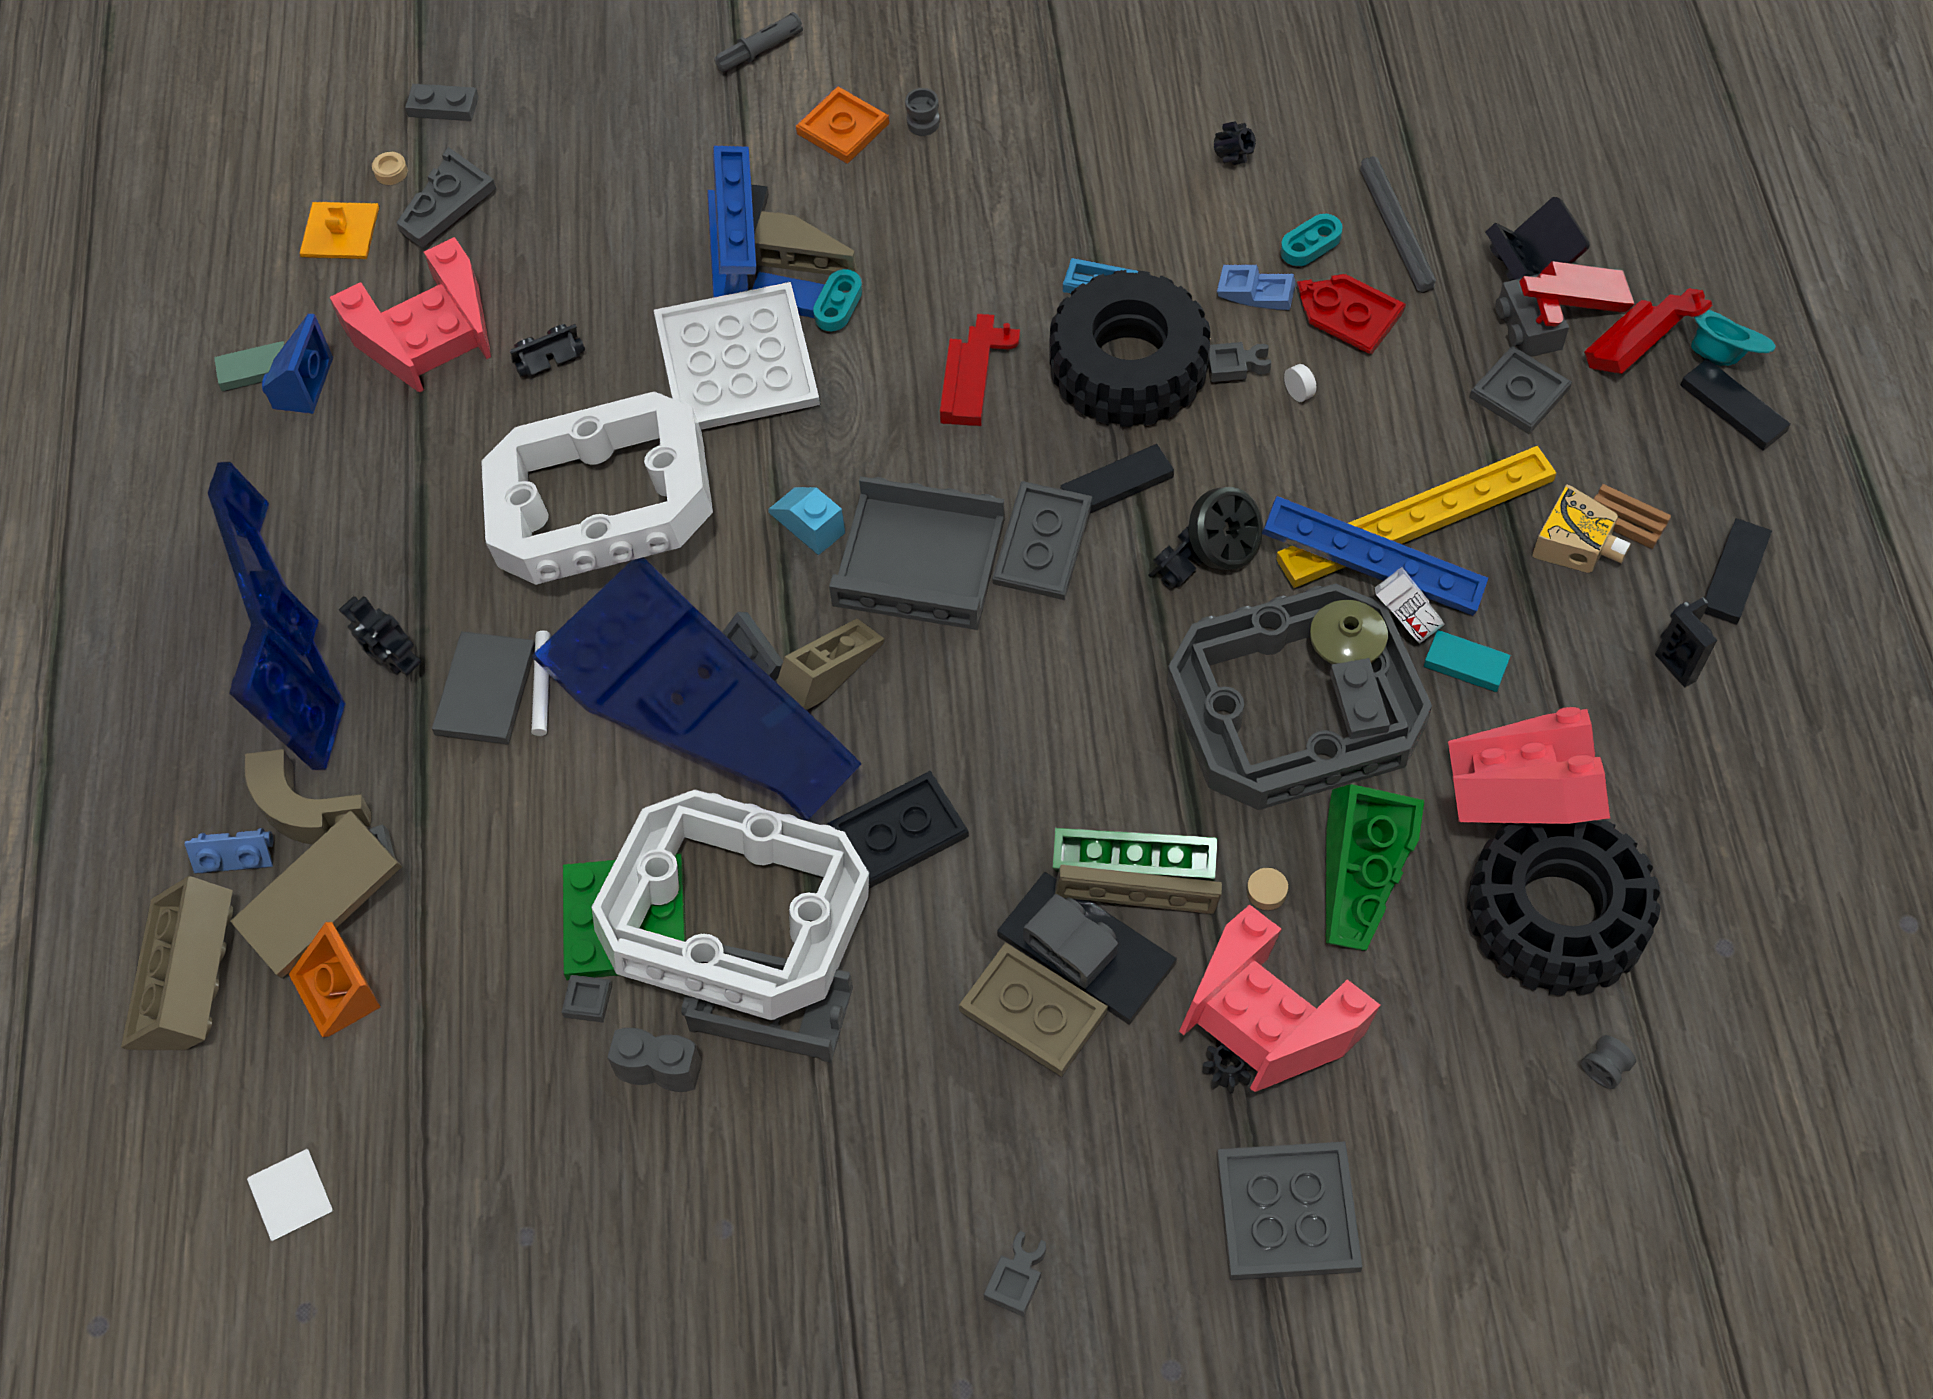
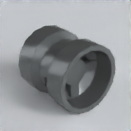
M918 88L909 92L905 99L908 129L918 136L931 135L936 132L940 124L937 94L928 88Z

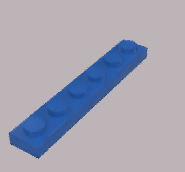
M1276 496L1262 531L1263 535L1382 581L1402 567L1426 598L1472 616L1478 610L1488 578L1278 496Z

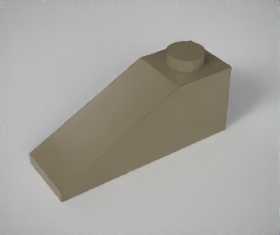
M761 211L754 234L756 265L831 275L835 271L842 269L852 270L857 273L855 252L851 248L795 215Z
M855 619L786 655L774 692L787 702L793 699L801 709V712H804L826 700L883 645L885 638L859 619Z

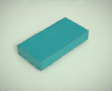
M1437 630L1425 659L1424 667L1497 692L1511 655Z

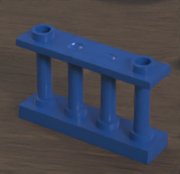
M713 147L715 190H708L707 192L713 298L748 291L747 274H755L756 271L749 147Z

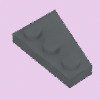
M449 147L442 155L444 160L438 169L433 168L428 175L429 182L422 192L415 194L396 222L399 232L421 248L425 247L496 189L493 178Z

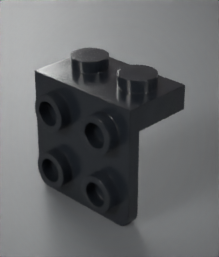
M1552 197L1515 231L1496 222L1485 231L1492 242L1490 245L1492 253L1507 266L1508 269L1505 273L1510 281L1521 279L1524 276L1538 275L1552 261L1572 264L1590 247L1587 237L1563 200L1558 197Z

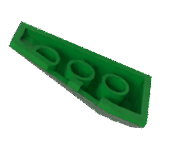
M1353 784L1332 789L1326 828V944L1367 951L1385 913V904L1394 885L1399 883L1403 875L1401 870L1408 855L1414 851L1419 841L1424 807L1423 799Z

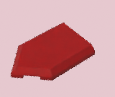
M1347 274L1331 276L1330 280L1312 282V279L1297 281L1298 291L1308 323L1368 354L1374 353L1399 320L1406 307L1405 303Z

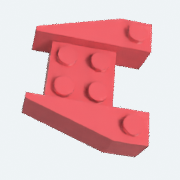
M455 237L424 251L431 275L437 286L382 313L361 282L329 297L339 322L353 345L419 393L424 391L419 379L420 375L476 347H479L486 359L491 357L479 286L470 259Z
M1566 707L1558 710L1556 713L1542 715L1448 741L1459 822L1570 824L1610 819L1605 772L1601 758L1595 757L1592 724L1587 709L1580 710L1576 707Z
M1249 904L1226 924L1179 1032L1185 1035L1192 1027L1199 1024L1258 1071L1250 1087L1251 1090L1257 1092L1343 1057L1366 1034L1381 1005L1347 979L1317 1009L1261 966L1268 959L1282 929Z

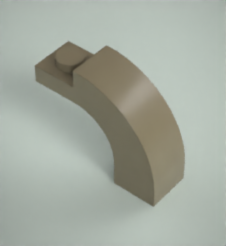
M284 749L245 754V778L249 792L266 820L284 836L301 843L313 845L349 811L353 812L365 826H371V811L361 794L327 799H308L294 792L295 767Z

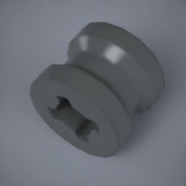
M1604 1035L1596 1043L1597 1050L1594 1053L1587 1054L1582 1060L1581 1065L1586 1074L1596 1083L1605 1088L1615 1089L1622 1080L1621 1074L1624 1071H1630L1635 1065L1636 1057L1620 1040Z

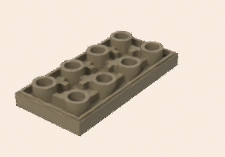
M349 811L230 922L272 971L280 978H283L293 969L325 922H332L337 928L402 868V865L353 812Z

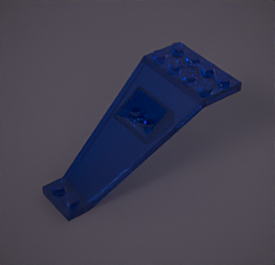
M644 557L631 560L532 655V658L586 711L778 793L805 821L810 819L862 764L833 734L702 615ZM698 668H706L709 671L710 677L708 679L701 678L698 675ZM674 693L680 694L684 700L683 704L676 705L673 703L671 695Z

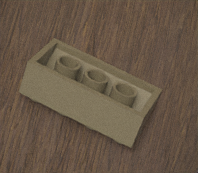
M187 876L151 899L121 1048L127 1050H187L204 1041L212 1027V1018L209 1016L211 1004L219 989V980L216 979L218 966L226 951V943L223 941L225 929L233 914V907L230 905L233 890Z

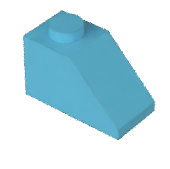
M794 487L768 509L769 514L818 555L845 534L842 508L816 487Z

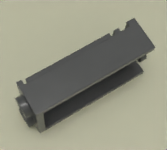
M722 945L725 954L782 971L787 962L786 958ZM836 969L834 979L825 999L806 1007L799 1033L781 1029L779 1024L782 1016L774 1019L773 1023L769 1026L715 1015L712 1014L715 1003L688 995L684 997L681 1013L682 1016H685L690 1032L696 1033V1031L713 1034L821 1058V1061L832 1063L853 990L850 972Z

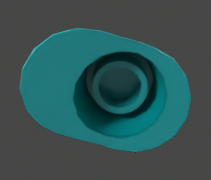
M1707 310L1704 314L1694 317L1699 326L1691 343V348L1716 365L1729 366L1737 363L1749 351L1770 353L1776 347L1774 342L1765 335L1736 324L1714 311Z

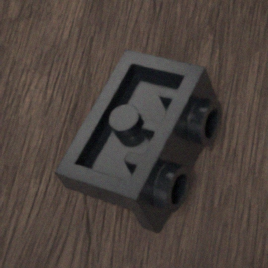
M1704 597L1691 604L1688 601L1684 602L1673 610L1670 615L1671 622L1668 628L1661 634L1660 638L1662 641L1655 653L1656 657L1684 688L1697 681L1717 642L1711 629L1700 621L1709 604Z

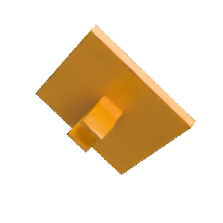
M312 202L299 253L300 257L367 259L379 210L378 203Z

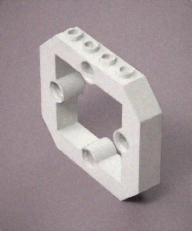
M650 392L515 427L481 461L486 544L498 568L535 585L681 548L713 513L702 431L694 410L690 405L657 392ZM660 438V446L653 448L647 453L644 463L656 492L661 496H666V502L612 516L604 514L592 515L583 520L581 524L532 536V532L539 530L545 525L549 514L536 486L532 482H528V472L576 459H581L585 464H599L610 458L615 449Z
M692 790L642 809L592 905L594 930L616 974L773 1020L825 999L834 979L835 971L840 965L868 899L869 872L843 831L836 830L829 825H819L804 821L790 814H780L762 809L754 804H744L730 800L716 793ZM684 837L744 854L748 861L756 865L776 863L824 877L817 893L808 892L800 894L790 904V936L795 944L783 971L725 954L722 943L718 938L710 934L694 935L684 942L639 929L651 904H666L672 901L678 894L679 880L675 855Z

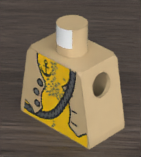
M1566 484L1538 536L1532 557L1589 573L1594 570L1601 555L1622 564L1631 543L1612 535L1618 519L1614 511Z

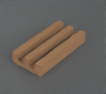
M1602 484L1598 495L1596 494L1594 498L1595 501L1614 511L1617 516H1620L1613 531L1651 549L1655 547L1671 518V515L1605 484ZM1633 523L1652 531L1653 534L1633 525Z

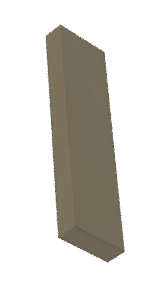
M1060 865L1055 886V894L1063 898L1070 897L1080 900L1207 914L1215 912L1222 890V882Z

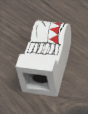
M1402 567L1375 587V592L1379 599L1393 612L1417 642L1421 643L1445 625L1437 612L1429 604L1430 601Z

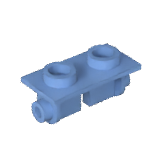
M258 828L257 831L237 832L236 837H230L229 833L211 835L200 833L198 838H192L191 841H185L184 843L194 873L273 867L268 847L273 846V834L271 831L265 832L264 828Z

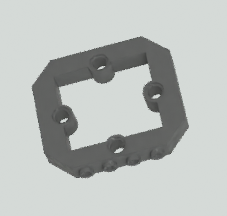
M1336 583L1325 587L1314 586L1303 593L1289 597L1278 596L1268 603L1254 607L1243 606L1232 613L1222 616L1204 617L1191 625L1168 666L1167 686L1208 788L1257 810L1405 768L1427 726L1432 708L1429 697L1387 606L1382 602ZM1355 600L1374 608L1384 619L1388 630V640L1383 653L1371 663L1390 723L1388 733L1350 739L1349 737L1342 739L1340 735L1333 731L1322 730L1311 735L1308 739L1306 750L1250 765L1237 734L1241 728L1243 718V697L1234 688L1218 687L1210 665L1256 652L1266 655L1276 654L1288 643L1309 638L1313 618L1321 608L1332 602ZM1345 625L1347 629H1356L1354 626ZM1265 627H1270V628H1274L1275 630H1274V631H1269V630H1265L1264 628H1265ZM1225 710L1230 712L1231 714L1221 715L1217 713V711ZM1327 754L1332 758L1325 760L1321 759L1317 755Z

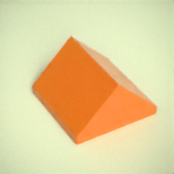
M325 922L290 971L289 976L321 1036L329 1037L381 1007L332 922Z

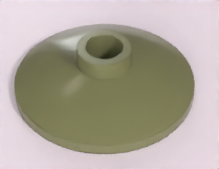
M1339 600L1324 606L1317 612L1311 623L1310 638L1315 651L1331 664L1369 658L1372 663L1380 657L1386 647L1388 630L1382 616L1371 606L1355 600ZM1345 625L1354 626L1356 629H1347Z

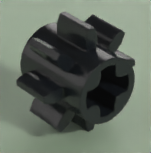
M1234 121L1222 124L1223 132L1216 133L1214 138L1215 153L1218 157L1223 158L1224 164L1230 162L1233 165L1246 163V155L1254 153L1256 145L1254 133L1251 129L1246 128V123L1237 124Z
M1224 1044L1220 1045L1217 1049L1213 1046L1207 1047L1206 1055L1211 1061L1203 1063L1202 1073L1212 1074L1211 1088L1215 1089L1220 1085L1228 1088L1230 1094L1234 1093L1235 1086L1240 1082L1245 1085L1250 1084L1251 1075L1246 1070H1250L1253 1067ZM1231 1062L1236 1064V1067L1232 1065L1228 1066L1226 1069L1221 1067V1064L1225 1066L1229 1065Z

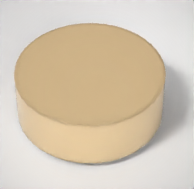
M396 152L382 153L372 163V170L376 180L384 185L397 184L408 173L404 157Z
M1262 868L1250 876L1247 896L1254 906L1262 910H1273L1285 902L1288 882L1281 872L1273 868Z

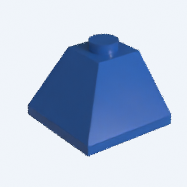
M307 314L274 358L269 373H266L263 377L262 390L273 409L314 413L333 360L332 353L315 314Z

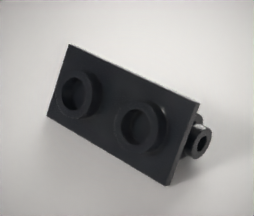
M561 324L548 330L547 335L534 340L533 337H529L517 342L514 345L515 348L510 350L512 363L520 360L519 363L515 364L519 376L527 375L530 378L551 369L546 356L552 354L558 366L579 358L580 353L585 351V347L580 338L573 339L577 337L576 324L568 327L566 324Z
M1189 525L1177 536L1181 543L1174 550L1168 545L1153 560L1158 566L1148 574L1151 578L1159 572L1163 576L1161 579L1162 583L1169 589L1180 587L1197 569L1188 560L1189 556L1198 565L1203 563L1192 548L1189 538Z

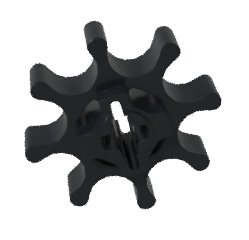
M353 596L339 609L351 622L347 627L362 647V650L381 664L386 662L395 675L402 672L405 676H408L422 663L410 651L414 644L409 640L399 622L392 615L384 613L380 608L375 610L365 596L359 600Z

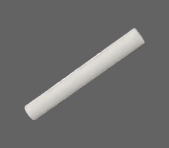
M538 631L535 634L531 733L535 736L547 734L551 637L548 631Z

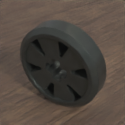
M1235 487L1215 488L1205 492L1196 501L1189 518V538L1194 552L1204 564L1218 570L1238 569L1248 564L1260 548L1263 536L1261 513L1255 501L1245 491ZM1225 522H1227L1229 526V529L1226 530L1227 535H1225L1223 532V528L1226 527Z

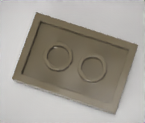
M1006 942L959 1004V1012L1061 1077L1105 1017L1108 1006Z

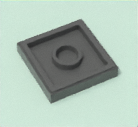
M1511 346L1471 390L1469 398L1527 434H1530L1570 390L1572 381Z

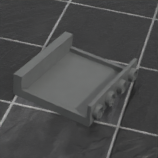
M860 476L861 494L838 575H832L829 585L832 606L978 630L1005 521L1004 499L996 498L989 494L976 495L959 492L951 488L938 489L925 487L918 483L906 484L888 481L881 477L868 478Z

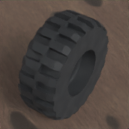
M1120 270L1107 276L1101 274L1093 277L1086 285L1082 283L1071 292V297L1067 296L1057 308V314L1052 318L1050 325L1049 358L1051 376L1054 384L1059 387L1061 396L1069 404L1074 403L1075 409L1087 417L1091 415L1096 418L1097 422L1107 425L1109 423L1120 424V427H1133L1134 424L1152 425L1161 418L1165 417V419H1168L1177 414L1181 406H1188L1196 398V392L1203 387L1206 380L1211 332L1209 322L1205 319L1203 308L1196 300L1192 301V295L1182 286L1177 287L1171 279L1164 276L1159 278L1151 275L1150 272L1139 270L1138 273H1127V270ZM1133 337L1153 344L1158 351L1145 358L1126 360L1113 357L1104 352L1100 347L1114 339Z
M1606 819L1570 824L1506 823L1496 832L1495 838L1488 840L1481 851L1467 894V909L1471 912L1469 925L1472 934L1476 937H1481L1482 940L1479 948L1488 959L1494 958L1499 963L1497 969L1507 977L1514 975L1523 981V986L1536 990L1537 987L1549 989V993L1553 995L1565 996L1567 991L1575 990L1578 995L1592 993L1597 984L1607 988L1619 981L1622 973H1629L1637 964L1654 933V927L1659 920L1661 909L1657 902L1661 894L1659 882L1655 876L1651 877L1650 875L1653 866L1645 853L1640 854L1636 849L1638 843L1627 833L1621 834L1615 829L1616 825ZM1545 877H1559L1573 881L1591 895L1597 905L1599 918L1589 924L1580 926H1566L1550 921L1533 907L1525 887L1529 883Z

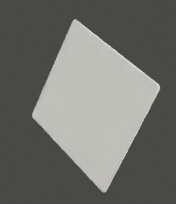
M308 1149L247 1178L271 1241L333 1211Z

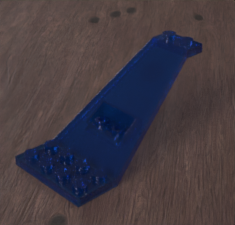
M218 462L207 493L251 623L229 694L312 770H326L345 702L313 640L319 620L287 588L260 535L269 502L231 462Z

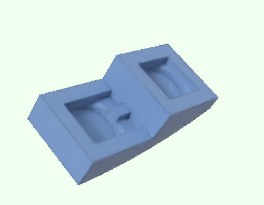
M1223 265L1217 293L1219 297L1239 304L1266 309L1290 310L1296 282L1294 274H1259L1257 265Z

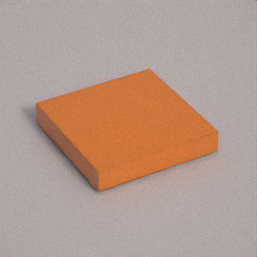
M838 86L796 125L797 135L848 164L890 124L889 115Z

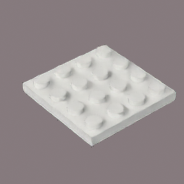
M791 282L654 310L672 398L692 406L701 430L820 405Z

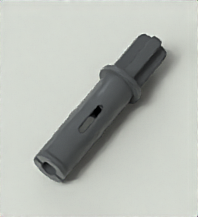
M792 12L746 39L740 37L737 40V44L717 54L714 58L716 65L721 72H726L744 61L749 63L754 61V56L802 32L801 19L796 13Z

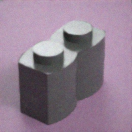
M1055 894L1024 926L1023 931L1024 941L1033 950L1055 964L1069 979L1085 989L1112 961L1118 951L1119 943L1116 941V934L1109 926L1102 922L1096 924L1086 918L1083 907L1076 900L1070 897L1065 899L1058 894Z
M638 1028L615 1030L607 1057L615 1076L620 1080L634 1085L656 1083L660 1087L674 1092L695 1090L702 1065L696 1044L688 1038L679 1035L654 1037L651 1033Z

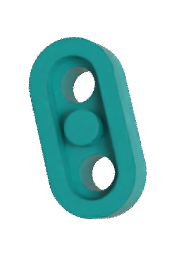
M1318 214L1288 232L1283 237L1280 253L1282 259L1293 266H1304L1331 250L1341 241L1343 229L1341 221L1331 214Z
M842 269L835 271L829 276L813 307L815 323L822 330L837 331L848 323L862 296V282L856 272Z

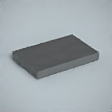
M1021 481L992 578L993 584L1065 600L1093 503V497Z
M461 631L432 726L434 735L509 745L535 653L534 640Z

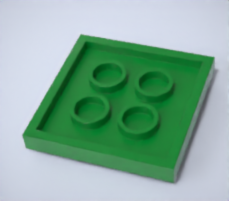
M676 854L679 880L678 894L672 901L666 904H651L639 929L686 942L684 861L682 854ZM616 860L563 865L564 976L566 980L570 979V975L593 978L619 976L616 974L595 933L592 905Z

